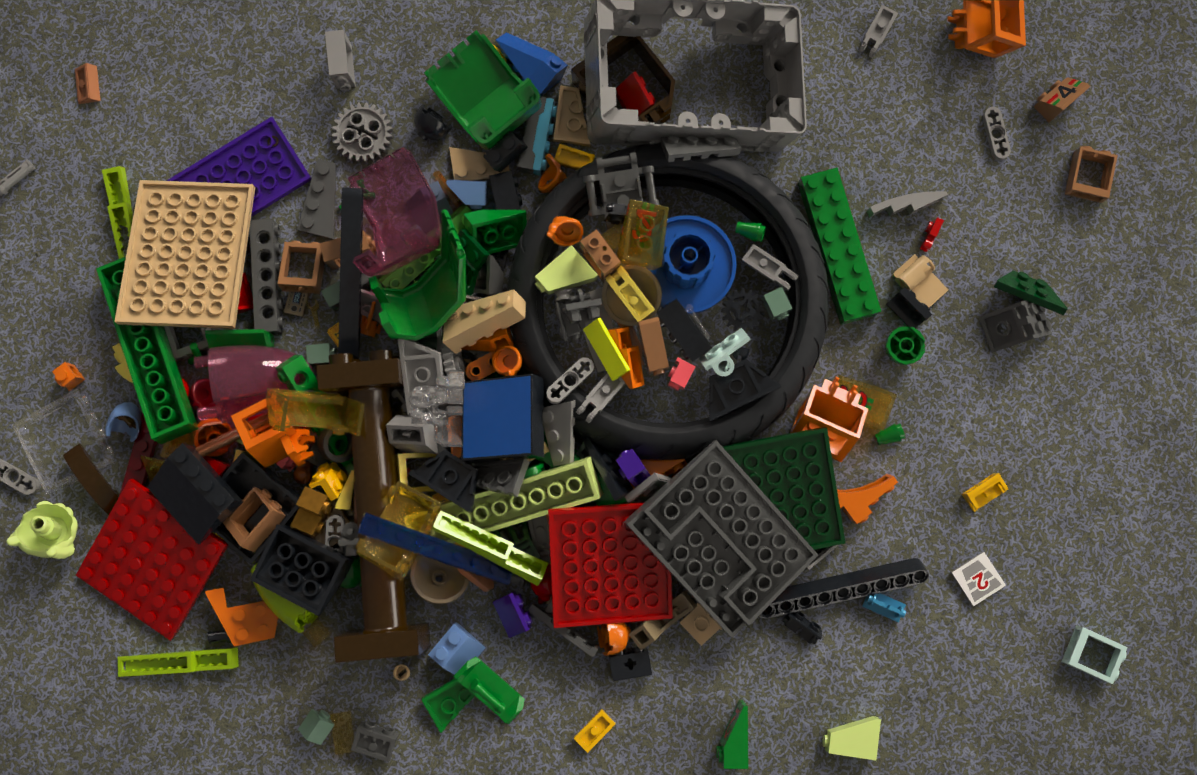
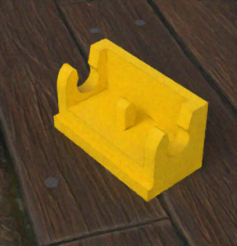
M993 473L962 493V496L972 511L975 512L1006 492L1008 487L1001 478L1000 473Z

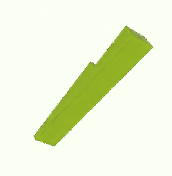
M118 166L103 169L102 174L109 200L107 208L118 257L121 259L126 257V255H124L123 249L125 247L122 245L123 237H121L120 233L122 228L119 225L128 228L129 234L127 236L130 237L133 213L126 171L124 167Z
M441 510L432 527L438 533L536 586L542 581L548 563L514 548V543Z
M238 647L117 657L118 677L188 673L239 667Z

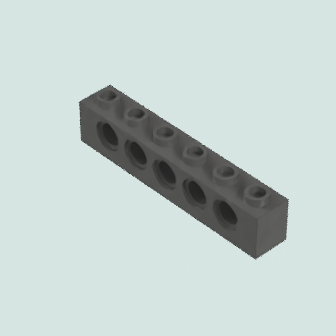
M273 219L251 220L250 246L254 329H264L271 334H282V328H285L284 317H281L284 301L280 297V291L282 290L277 284L281 266L278 254H281V244L278 243V236L281 234L280 226ZM269 236V242L263 244V239ZM271 255L270 260L264 262L265 256ZM271 273V279L265 281V276ZM272 292V297L266 300V294ZM273 310V316L267 319V312Z

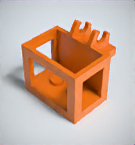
M963 0V9L953 10L952 16L954 17H947L948 22L956 24V28H953V34H948V39L955 41L956 49L965 48L982 55L997 58L1026 46L1024 0Z
M835 377L833 381L824 379L821 387L813 385L798 408L790 433L821 427L827 428L832 458L842 462L860 438L868 408L858 404L861 396L856 391L858 386L853 385L850 391H846L838 387L840 378Z
M276 394L231 416L246 450L264 468L288 456L300 467L306 464V459L314 455L313 451L306 452V450L309 448L308 442L315 443V437L310 436L308 429L299 428L292 412ZM270 406H273L278 417L257 429H254L245 420Z

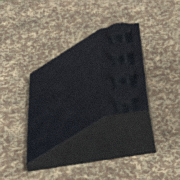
M182 443L167 457L147 487L198 545L243 503V500L193 446Z
M277 524L250 580L320 616L346 578L354 559L288 525Z

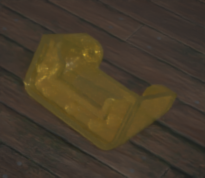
M398 481L395 486L392 485L387 493L389 497L388 504L370 535L365 538L361 537L355 549H357L356 552L359 556L394 578L403 581L432 531V527L441 510V502Z

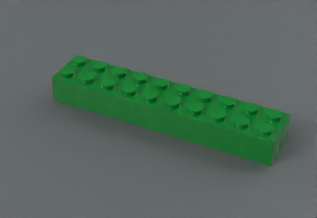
M126 257L96 268L113 322L115 321ZM114 322L151 439L162 445L198 430L164 326L119 325Z

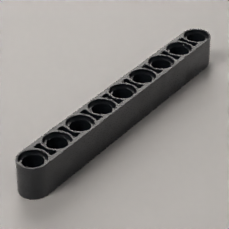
M343 187L341 196L338 354H353V359H359L364 193L363 188Z
M911 558L788 586L759 616L764 619L922 584L929 578V573L920 559Z

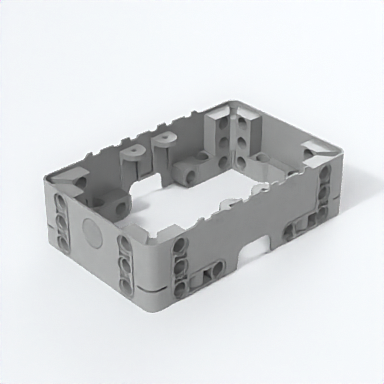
M745 0L594 1L584 20L587 136L592 143L637 146L660 143L661 137H668L669 135L678 137L695 136L697 138L713 136L715 138L733 137L737 139L741 146V151L779 152L806 130L801 14L796 6L759 3L757 0L752 2H746ZM672 17L695 20L701 18L703 20L701 26L712 27L713 41L762 45L764 74L770 80L771 99L766 104V121L760 127L737 126L736 128H731L728 116L718 113L711 118L710 126H698L697 117L688 111L679 115L677 124H655L638 121V110H618L615 107L616 87H608L607 40L610 35L656 37L662 31V23L665 24Z

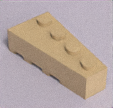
M513 289L462 304L444 323L442 343L457 354L461 352V348L464 346H472L477 343L476 340L484 336L488 338L494 335L493 333L500 328L505 329L525 319L526 301Z

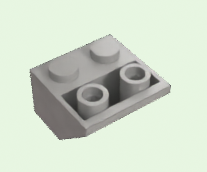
M396 415L386 424L389 443L400 452L438 453L433 416Z

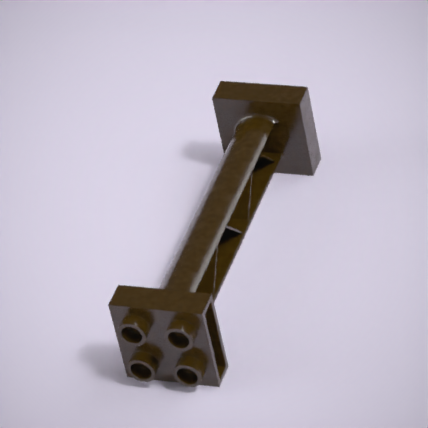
M392 350L368 352L369 361L353 359V354H333L328 356L329 364L317 365L318 390L335 398L349 397L365 627L364 629H353L334 637L336 663L420 655L431 647L429 623L407 624L395 447L389 443L386 424L393 419L391 392L395 389L404 390L400 357L393 356Z

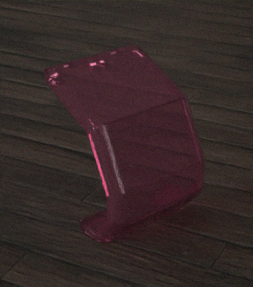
M405 147L392 152L395 158L389 154L376 163L362 169L365 175L359 171L348 177L350 182L349 188H363V212L373 228L377 257L369 249L354 257L353 260L358 269L367 276L387 275L430 253L440 245L441 223L436 196L411 151H407Z

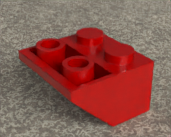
M636 71L616 88V97L623 109L638 110L639 117L654 105L655 99L651 92H647L643 77L638 76Z

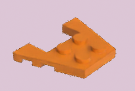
M224 587L205 591L233 646L275 638L278 617L268 608L264 601L228 608Z

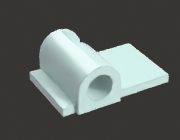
M741 328L726 337L721 343L712 347L699 359L707 371L713 368L718 375L728 376L734 370V362L729 355L751 339Z

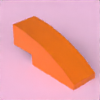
M629 326L609 329L608 332L630 368V371L621 376L629 389L645 385L639 346H632Z

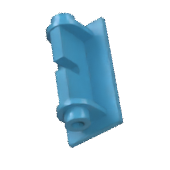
M881 593L866 596L862 607L898 623L900 618H904L906 610H904L906 604Z

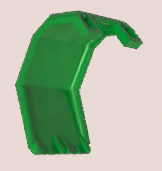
M476 30L466 38L469 42L468 45L462 41L452 49L454 57L447 53L437 61L440 66L439 69L432 65L424 74L427 77L425 80L454 118L481 148L489 150L495 144H498L500 139H503V136L506 137L509 131H514L541 108L542 103L540 94L529 78L522 81L509 67L485 34L480 35Z
M445 209L441 211V256L415 284L404 289L383 288L376 275L369 278L371 289L382 308V312L379 313L381 324L392 339L417 341L437 332L466 301V254L451 216Z

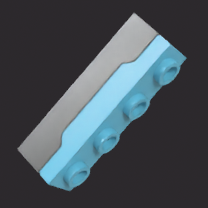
M540 97L541 108L527 119L523 142L528 148L520 154L519 172L541 176L542 170H546L547 160L544 157L545 152L549 153L550 150L548 136L553 134L554 124L551 121L552 117H556L557 106L554 104V99Z

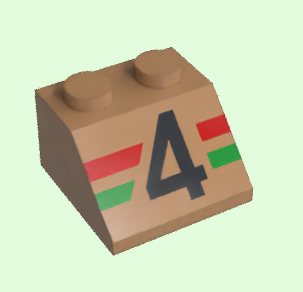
M1069 77L1062 82L1058 80L1050 87L1051 92L1048 94L1044 92L1036 99L1038 103L1034 108L1049 123L1091 86L1088 83Z

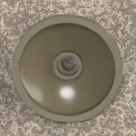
M637 265L623 266L655 309L644 320L653 318L662 302V289L658 279L651 271ZM623 278L617 281L619 286L625 282ZM605 281L602 290V301L608 315L620 324L627 326L638 325L637 320L609 283Z
M436 549L422 552L417 556L411 567L410 580L414 591L420 598L432 604H448L457 600L465 592L469 580L458 571L455 562L450 559L451 556H454L456 559L464 560L459 553L453 554V552L438 557ZM441 577L442 581L437 582L435 578Z

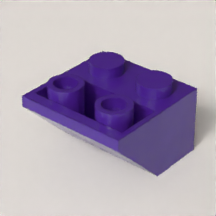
M513 591L493 601L509 638L530 630L533 619L529 611H524L523 604L525 602L520 593L517 594L516 591Z

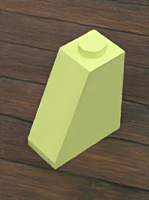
M571 245L535 276L537 281L535 285L542 293L545 291L550 295L557 290L562 289L563 291V289H570L597 280L598 274Z
M872 716L828 729L827 735L823 736V747H825L829 754L876 760L881 719Z

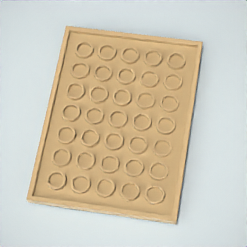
M140 180L114 322L119 325L235 329L255 186L253 184Z

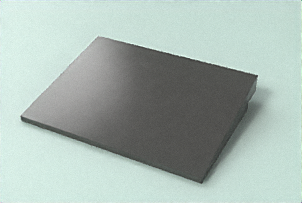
M717 440L708 445L623 522L731 638L746 624L749 626L818 556L814 549Z

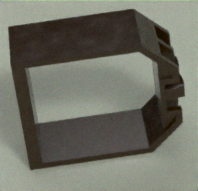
M616 36L607 43V64H611L633 48L669 94L638 117V121L655 124L665 123L670 119L675 79L641 36ZM584 59L571 69L572 83L576 88H579L580 94L586 100Z

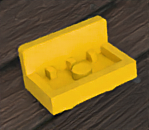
M326 462L317 468L318 471L312 476L308 486L312 489L321 485L330 501L339 497L347 481V476L340 469L337 462L330 464Z

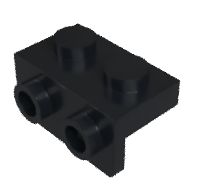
M906 287L900 290L886 304L908 327H914L915 329L932 315L929 312V307L924 303H920L916 299V294Z

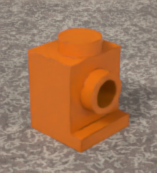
M67 362L62 363L52 371L55 375V381L61 387H66L68 391H71L85 380L76 366Z

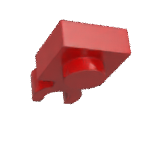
M937 217L932 222H928L925 228L927 234L920 247L921 250L925 252L930 250L944 222L943 219Z

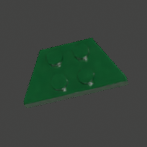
M1011 271L999 278L994 285V288L1061 315H1064L1068 310L1045 281L1033 279L1024 272Z

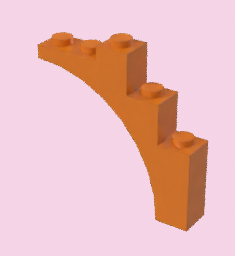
M885 474L878 480L862 487L847 490L837 489L840 509L844 511L853 523H863L872 513L868 506L877 503L879 497L884 493L891 492L898 481L894 476Z

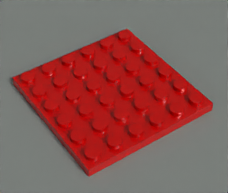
M130 479L101 528L76 576L171 641L181 628L227 549L228 544L214 533H211L198 545L148 488L136 480Z
M645 502L548 509L554 628L673 618L671 573L623 523Z

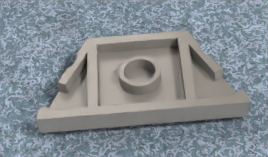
M398 339L407 415H410L446 392L441 352L410 340Z

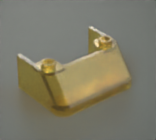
M267 388L269 425L273 427V430L286 431V428L291 426L328 428L333 430L332 434L344 435L345 432H349L355 436H360L364 403L339 394Z

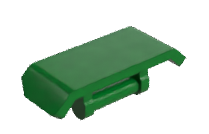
M476 656L467 661L453 676L457 682L461 683L506 724H510L523 710L525 699Z

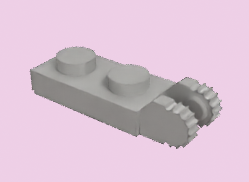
M881 5L858 51L862 53L868 41L875 44L869 52V57L873 58L898 13Z
M755 244L750 247L742 258L743 263L773 283L776 282L785 290H789L791 286L788 282L779 278L782 272L790 279L796 280L798 278V275L788 269L784 263Z
M607 373L586 396L585 401L577 409L576 413L582 414L586 407L591 404L595 409L587 416L586 421L590 423L598 412H601L625 385L622 377L612 381Z

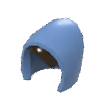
M132 402L118 404L108 417L105 426L106 436H110L111 431L127 432L131 436L130 441L133 442L138 437L141 429L142 420L139 408Z

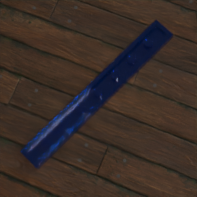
M366 512L363 514L357 531L359 534L505 585L510 584L513 574L511 571L472 550Z

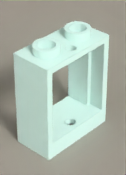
M1076 626L1061 662L1104 682L1113 684L1119 676L1121 663L1126 659L1128 647L1084 627ZM1088 636L1115 648L1105 675L1078 663Z

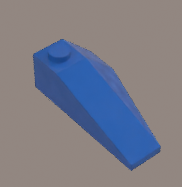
M507 32L494 42L505 58L510 59L513 63L515 72L521 74L523 77L522 81L529 78L537 88L540 96L562 80L568 65L554 53Z

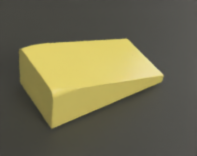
M351 470L334 509H351L355 481L354 470Z

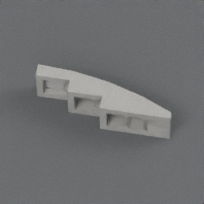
M946 191L907 194L873 205L866 212L870 218L887 210L889 216L905 209L911 215L943 200L948 194Z

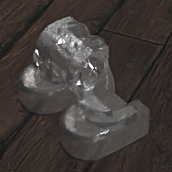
M449 371L447 376L436 377V387L427 385L415 387L412 391V396L409 398V402L412 405V408L409 410L411 424H433L434 441L443 447H462V406L450 405L444 411L438 409V405L444 403L463 404V389H465L464 371Z

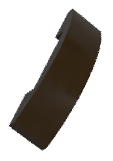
M79 443L63 454V457L85 490L109 515L120 494L117 490H113L91 461V456Z

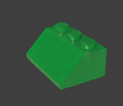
M264 329L205 330L210 354L218 359V362H230L232 358H237L239 362H248L249 358H256V361H268V358H274V335Z

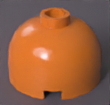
M208 417L197 424L198 430L193 431V441L195 446L198 447L232 430V428L222 418ZM234 442L208 454L207 456H219L226 453L228 451V448L231 446V444L233 445Z
M625 622L601 624V630L597 626L599 646L606 651L602 652L603 655L618 654L626 648L628 639L631 638L629 635L631 629Z

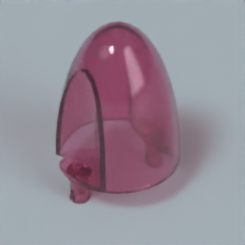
M235 345L211 347L208 355L194 357L196 369L208 367L210 387L215 403L213 407L197 409L199 421L217 418L222 423H228L233 421L232 415L274 394L284 404L293 400L287 392L288 387L286 384L282 383L277 377L278 371L275 367L293 355L298 354L275 347ZM305 359V361L307 362L308 366H309L310 369L312 370L311 365H310V364L308 363V361ZM296 374V376L294 377V381L296 384H298L300 381V376L298 374ZM270 406L252 416H256L273 410V406Z

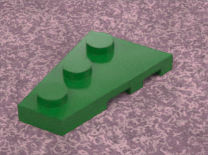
M453 679L423 696L421 700L438 730L442 733L446 726L455 719L458 713L475 695Z

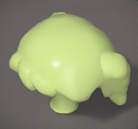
M42 501L37 504V508L23 514L20 525L6 541L9 546H18L28 555L41 558L65 559L74 553L73 542L76 538L78 523L70 507H66L62 503L52 504L48 501Z

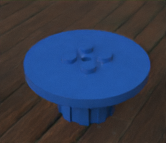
M681 215L660 222L652 228L651 237L645 241L643 248H639L637 256V266L651 271L660 283L662 289L660 307H664L677 298L688 314L700 313L718 304L730 290L736 274V255L728 236L711 221L697 216Z

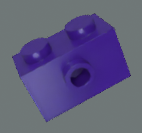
M633 449L623 451L619 458L616 459L620 466L619 473L624 480L628 479L635 488L651 476Z

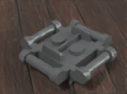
M636 152L629 153L627 156L608 159L596 158L598 174L583 176L590 207L588 211L589 217L605 215L606 218L608 215L606 206L611 203L625 204V211H628L629 205L642 206L643 203H646V208L650 205L659 206L652 173L654 172V166L638 168ZM631 164V169L604 173V167ZM639 174H645L649 201L643 202ZM595 181H599L603 206L601 209L597 207L594 188ZM606 222L607 230L613 229V227L629 225H613L611 224V222Z

